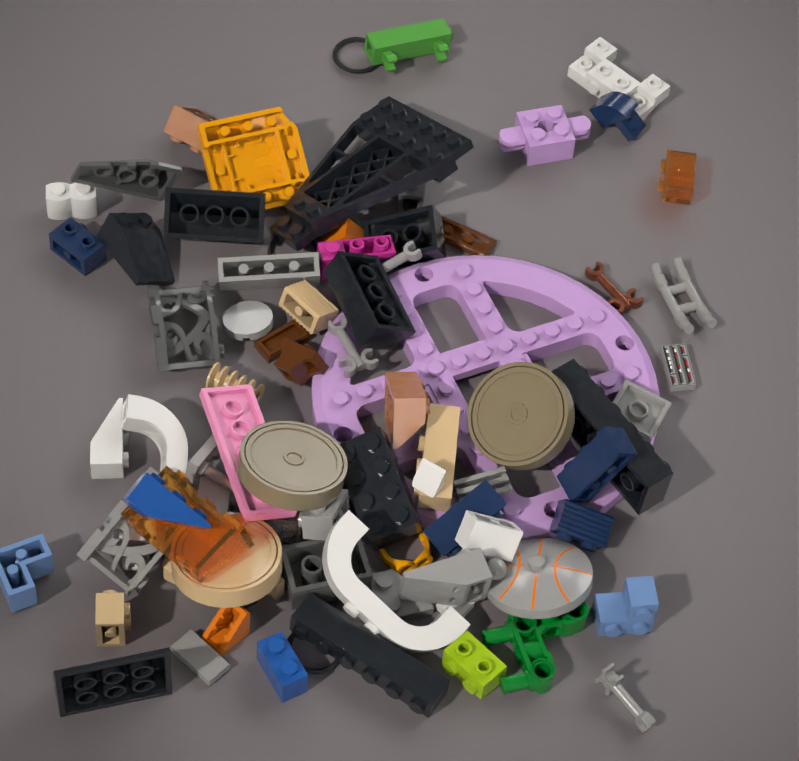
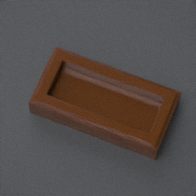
M294 319L254 341V348L269 364L279 358L282 351L279 343L284 337L303 345L310 341V334Z

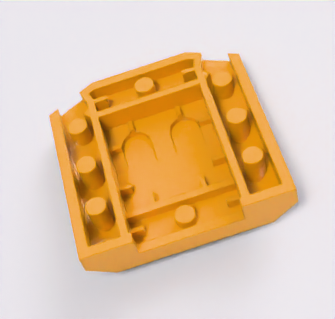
M281 107L197 125L198 142L211 190L266 193L265 210L285 206L310 174L298 128L284 115Z

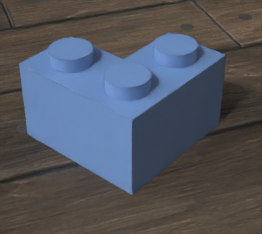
M43 533L0 548V587L11 613L38 604L36 587L33 580L54 573L52 553Z
M653 576L628 577L625 579L622 592L595 594L592 611L597 636L612 638L623 634L644 635L652 632L659 606Z

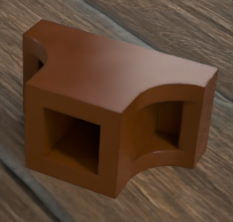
M286 337L279 343L282 351L274 365L286 380L302 387L310 377L317 374L323 375L329 368L321 356L308 344L304 343L301 345Z

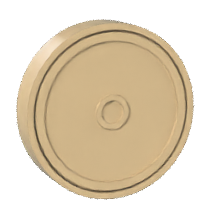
M217 512L207 515L208 519L206 521L212 525L210 529L186 526L175 536L170 552L173 580L184 595L198 603L220 608L247 605L267 595L280 579L282 573L281 541L273 528L262 520L244 522L239 512Z

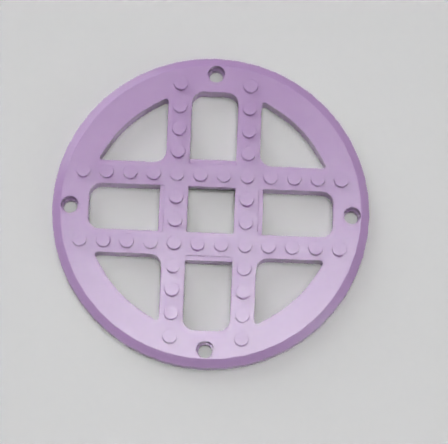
M470 255L434 259L414 264L388 275L416 331L414 335L399 341L411 366L396 372H417L419 380H423L424 389L427 390V398H430V403L460 407L456 459L465 465L470 476L502 466L485 457L473 443L467 423L468 404L455 382L457 380L513 362L532 363L533 361L579 346L589 345L599 351L609 368V371L590 378L603 388L605 395L611 402L614 401L626 379L659 396L657 378L650 357L630 324L600 295L562 273L523 260L498 256ZM489 294L527 301L543 307L562 318L524 331H513L506 326ZM448 297L458 302L479 341L440 353L415 307ZM343 311L335 318L333 325L340 326V317H345ZM347 322L346 331L361 355L365 348H360ZM327 331L318 354L329 368L323 375L317 374L312 378V414L316 428L326 432L337 442L340 440L348 441L365 433L359 422L360 418L384 410L385 375L351 385L352 377L345 378L344 370L350 367L344 366L339 368V359L348 356L338 336H334ZM425 432L411 436L399 449H393L403 474L416 470L417 458H422L423 455L422 451H418L420 435L425 436ZM656 434L651 441L652 446L654 444ZM571 439L563 450L548 462L560 485L559 488L526 498L518 495L512 487V494L501 496L507 505L502 508L506 513L500 519L514 522L524 532L521 540L556 538L557 534L549 531L553 518L547 515L555 514L559 500H569L557 475L564 469L566 463L573 460L579 454ZM404 476L411 496L413 498V501L415 503V506L417 508L418 498L413 497V480ZM609 482L590 502L576 503L601 513H606L623 496ZM504 484L495 486L493 488L497 489L500 487H504ZM452 497L450 508L459 502L458 498ZM417 508L424 529L446 512Z

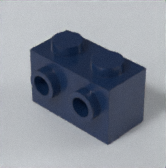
M71 217L49 233L50 250L84 276L107 260L106 247L99 238L89 232L84 224L76 222Z

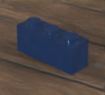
M607 426L600 429L596 433V437L589 444L583 446L580 449V453L573 460L565 464L564 469L557 475V478L569 500L573 502H590L638 453L623 428Z
M485 479L428 526L423 533L443 557L447 554L453 557L462 549L455 541L466 510L500 518L506 513L502 508L507 504Z

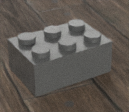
M360 538L353 548L351 565L357 578L372 591L373 575L362 539ZM310 540L282 546L281 575L285 580V588L292 610L297 609L309 593H312L326 603L340 600L331 590L324 574L322 553L325 541Z

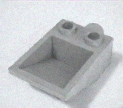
M467 548L458 552L456 556L403 572L398 597L400 600L464 606L486 599L491 581L503 578L507 567L504 561L499 558H493L486 562L481 548L474 550Z

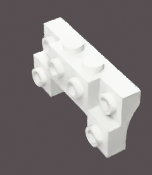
M599 37L585 48L582 57L569 66L567 76L597 98L614 91L627 94L639 104L635 111L644 121L649 113L669 96L670 85L654 74L641 83L612 63L616 59L617 48Z

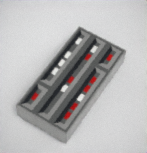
M662 345L660 352L670 392L695 390L697 384L687 345Z

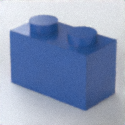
M282 631L257 642V660L282 703L308 691V674Z

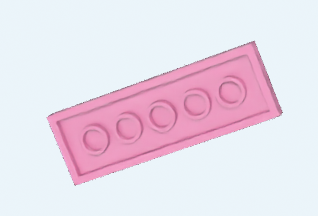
M252 385L201 388L199 396L243 521L250 522L295 517L297 511L277 508L253 496L243 486L237 474L236 465L243 438L254 427L265 423Z

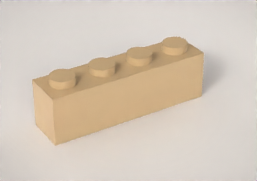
M430 403V414H426V422L421 427L425 429V436L420 435L418 451H422L423 455L422 458H417L416 472L421 460L426 458L445 469L446 476L443 487L434 498L414 488L413 497L418 498L417 508L446 512L450 509L460 407Z

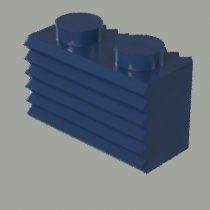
M568 499L559 500L549 531L557 534L556 539L568 543H571L573 540L581 543L580 548L595 552L596 549H602L607 546L614 517Z

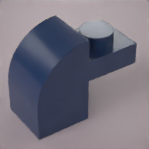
M614 91L602 95L589 109L602 128L615 123L628 142L634 140L646 126L635 111L639 104L622 92Z

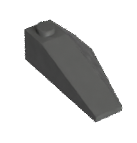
M149 159L80 162L71 176V182L162 201L165 197L166 187L171 188L182 169L180 166Z

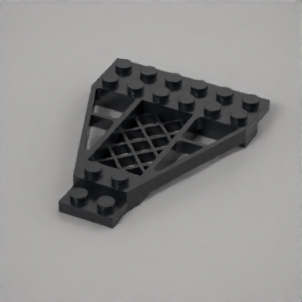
M388 96L352 122L285 204L284 207L288 214L280 217L269 229L273 236L298 252L317 237L333 230L353 214L432 179L439 183L458 170L455 161L474 148L472 141ZM356 136L366 141L364 145L353 153L346 154L344 152ZM337 160H340L338 164L332 167ZM414 169H416V170L418 171V172H416V173H414V174H411V175H409V176L403 178L404 176H406L408 173H410V172H411L412 170H414Z

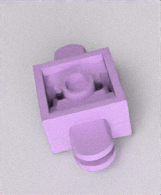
M562 105L516 112L514 127L500 130L498 145L504 152L521 150L527 166L573 159L575 141L589 137L591 121L584 115L567 118Z

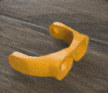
M424 533L419 534V539L425 549L414 561L393 559L388 556L384 548L379 549L383 562L400 575L403 572L433 562L430 543Z

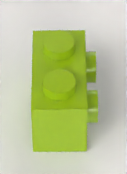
M468 630L443 650L442 665L449 675L457 677L470 694H475L481 700L499 685V678L506 675L507 666Z

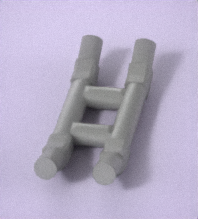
M682 257L672 260L678 281L680 282L676 285L668 286L660 263L650 265L655 285L662 294L674 317L675 323L680 329H683L687 334H691L694 331V326L685 316V313L696 311L699 319L710 328L717 325V320L704 305L696 291ZM686 292L691 302L678 305L673 295Z

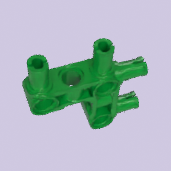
M585 601L570 612L551 618L527 619L509 614L504 625L482 630L481 637L485 647L504 642L511 643L522 671L499 678V685L503 695L523 689L543 694L552 688L556 669L551 652H547L543 640L557 636L567 637L583 631L589 613V607ZM571 614L578 615L579 617H573ZM519 627H524L528 630H521ZM537 674H543L546 678L538 677Z

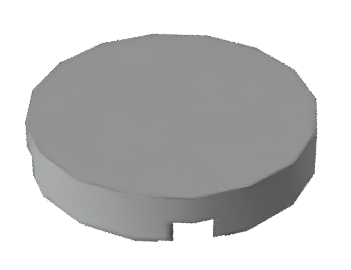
M243 301L234 304L225 311L222 318L224 331L227 335L243 341V338H250V341L257 340L269 333L273 327L272 310L266 304L259 301Z

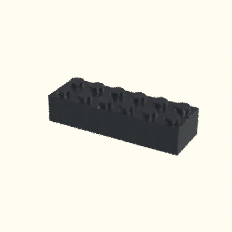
M575 359L552 370L551 372L566 385L574 402L575 422L571 436L582 448L596 437V433L600 429L607 426L623 428L638 454L610 481L611 484L638 515L662 502L673 476L670 465L658 456L652 444L644 440L638 433L636 426L624 417L618 405L610 401L605 395L603 388L590 378L587 370L580 366Z

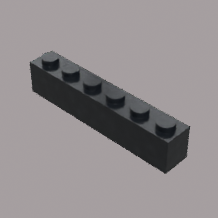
M312 593L308 594L292 614L290 630L297 638L307 640L315 645L316 649L322 654H329L337 659L344 668L352 669L359 673L366 682L381 687L391 698L403 701L413 712L423 714L429 718L447 694L450 680L382 637L374 634Z

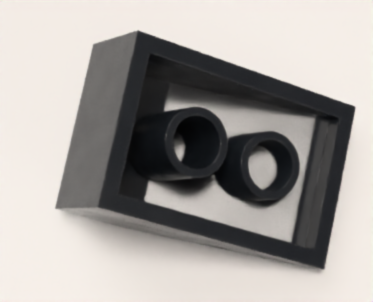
M433 205L363 221L364 237L391 235L396 255L403 252L404 245L409 241L415 243V250H421V259L418 261L407 260L397 267L412 266L447 257L442 216ZM392 256V257H390V258H388V259L382 261L381 263L386 262L387 260L393 258L394 256Z
M143 212L109 213L97 237L135 285H173L175 279L158 226L153 222L152 217Z

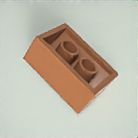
M174 105L163 132L171 135L170 139L179 144L185 142L191 145L189 149L202 154L198 142L197 125L219 119L195 107Z
M385 372L384 422L393 449H399L425 424L426 414H430V398H427V390L424 389L423 380H419L417 372Z

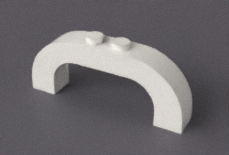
M128 394L122 406L121 430L144 434L155 442L161 456L160 477L169 488L181 493L188 501L190 486L186 485V479H184L189 463L188 442L181 423L170 410L160 403L146 397ZM126 514L122 517L127 523L130 532L126 547L143 546L156 541V521L154 519H135ZM166 527V538L169 536L173 529H169ZM115 530L113 538L119 539L116 544L118 546L122 544L123 533L120 530Z
M348 510L328 533L322 553V564L327 583L334 594L345 604L343 606L344 610L354 618L358 616L365 623L364 627L405 652L425 653L447 646L460 637L471 624L451 605L444 608L429 625L413 626L398 617L357 578L352 569L351 555L355 544L369 528L351 511Z

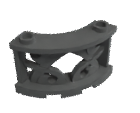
M202 281V286L158 290L157 285L147 286L151 323L158 328V333H154L153 337L156 364L159 372L172 369L213 366L225 357L223 343H218L213 301H215L214 286L209 287L208 281ZM181 307L194 312L200 317L199 322L187 336L179 325L173 322H164L175 317L180 312ZM208 324H209L210 334L204 332L205 329L207 328ZM170 333L177 334L174 338L168 337ZM193 345L195 351L202 355L201 345H208L211 353L210 358L194 360L190 347ZM184 352H185L186 358H187V360H188V361L168 362V361H170V360H172V359H174V358L180 356V355L183 354Z

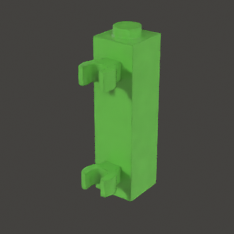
M443 18L366 33L364 51L372 66L383 64L386 72L396 71L394 63L398 60L435 53L438 62L447 60L445 52H449L453 32Z

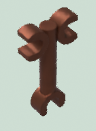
M596 262V271L586 267L585 276L587 279L598 281L613 298L608 300V303L618 309L617 311L622 316L624 311H628L631 308L638 309L643 305V297L633 299L636 292L635 288L629 289L626 292V296L618 290L604 274V265L601 262Z

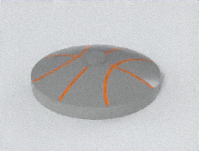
M553 538L520 540L512 562L503 560L507 567L505 576L499 580L491 581L487 597L498 609L516 617L545 619L563 615L582 604L590 594L593 586L592 565L584 552L568 542Z

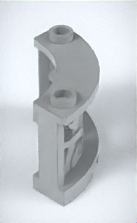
M150 466L149 469L145 472V473H149L150 475H151L152 472H154V473L157 474V475L159 474V473H158L155 469H153L151 466ZM166 484L163 485V486H165L168 490H170L171 492H173V490H172L171 488H169ZM121 500L76 555L84 562L86 560L90 561L125 590L124 593L129 596L134 589L140 591L149 580L146 574L169 548L178 532L186 526L155 520V542L143 546L126 547L130 532L127 523L122 517L126 514L135 519L144 518ZM185 502V504H187L190 508L194 510L195 507L191 506L188 502ZM166 527L169 529H176L174 533L169 537V539L165 542ZM115 530H120L123 533L121 546L116 545L119 539L112 537V533ZM95 550L115 556L112 564ZM157 552L146 565L142 556ZM121 557H127L124 564L126 571L130 564L134 563L137 565L138 571L132 579H129L116 568Z

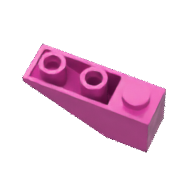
M391 235L317 243L321 281H327L323 271L338 251L378 256L381 262L396 255Z

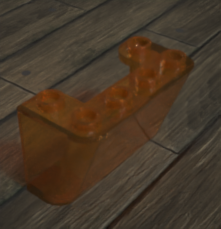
M168 466L158 474L166 482L163 486L171 492L176 490L187 499L185 504L193 510L196 507L208 516L206 521L212 525L210 529H199L143 518L129 506L121 513L125 521L140 536L199 583H202L254 546L252 541L254 538L253 534L245 528L246 523L237 514L234 513L230 516L224 511L221 514L217 512V507L207 497H204L202 500L197 496L199 493L189 484L190 480L180 470L174 472Z

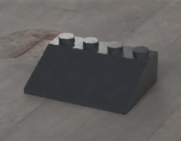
M169 647L55 670L52 674L60 717L173 694Z

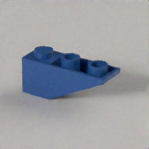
M154 472L151 475L149 473L141 474L122 498L124 503L143 518L199 529H210L212 526L206 521L208 516L196 507L194 510L185 504L187 499L178 491L173 490L171 492L163 486L166 482Z

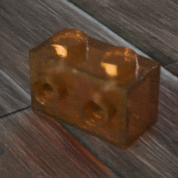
M667 150L666 159H661L659 173H663V177H659L658 191L662 192V202L690 205L694 189L696 153Z

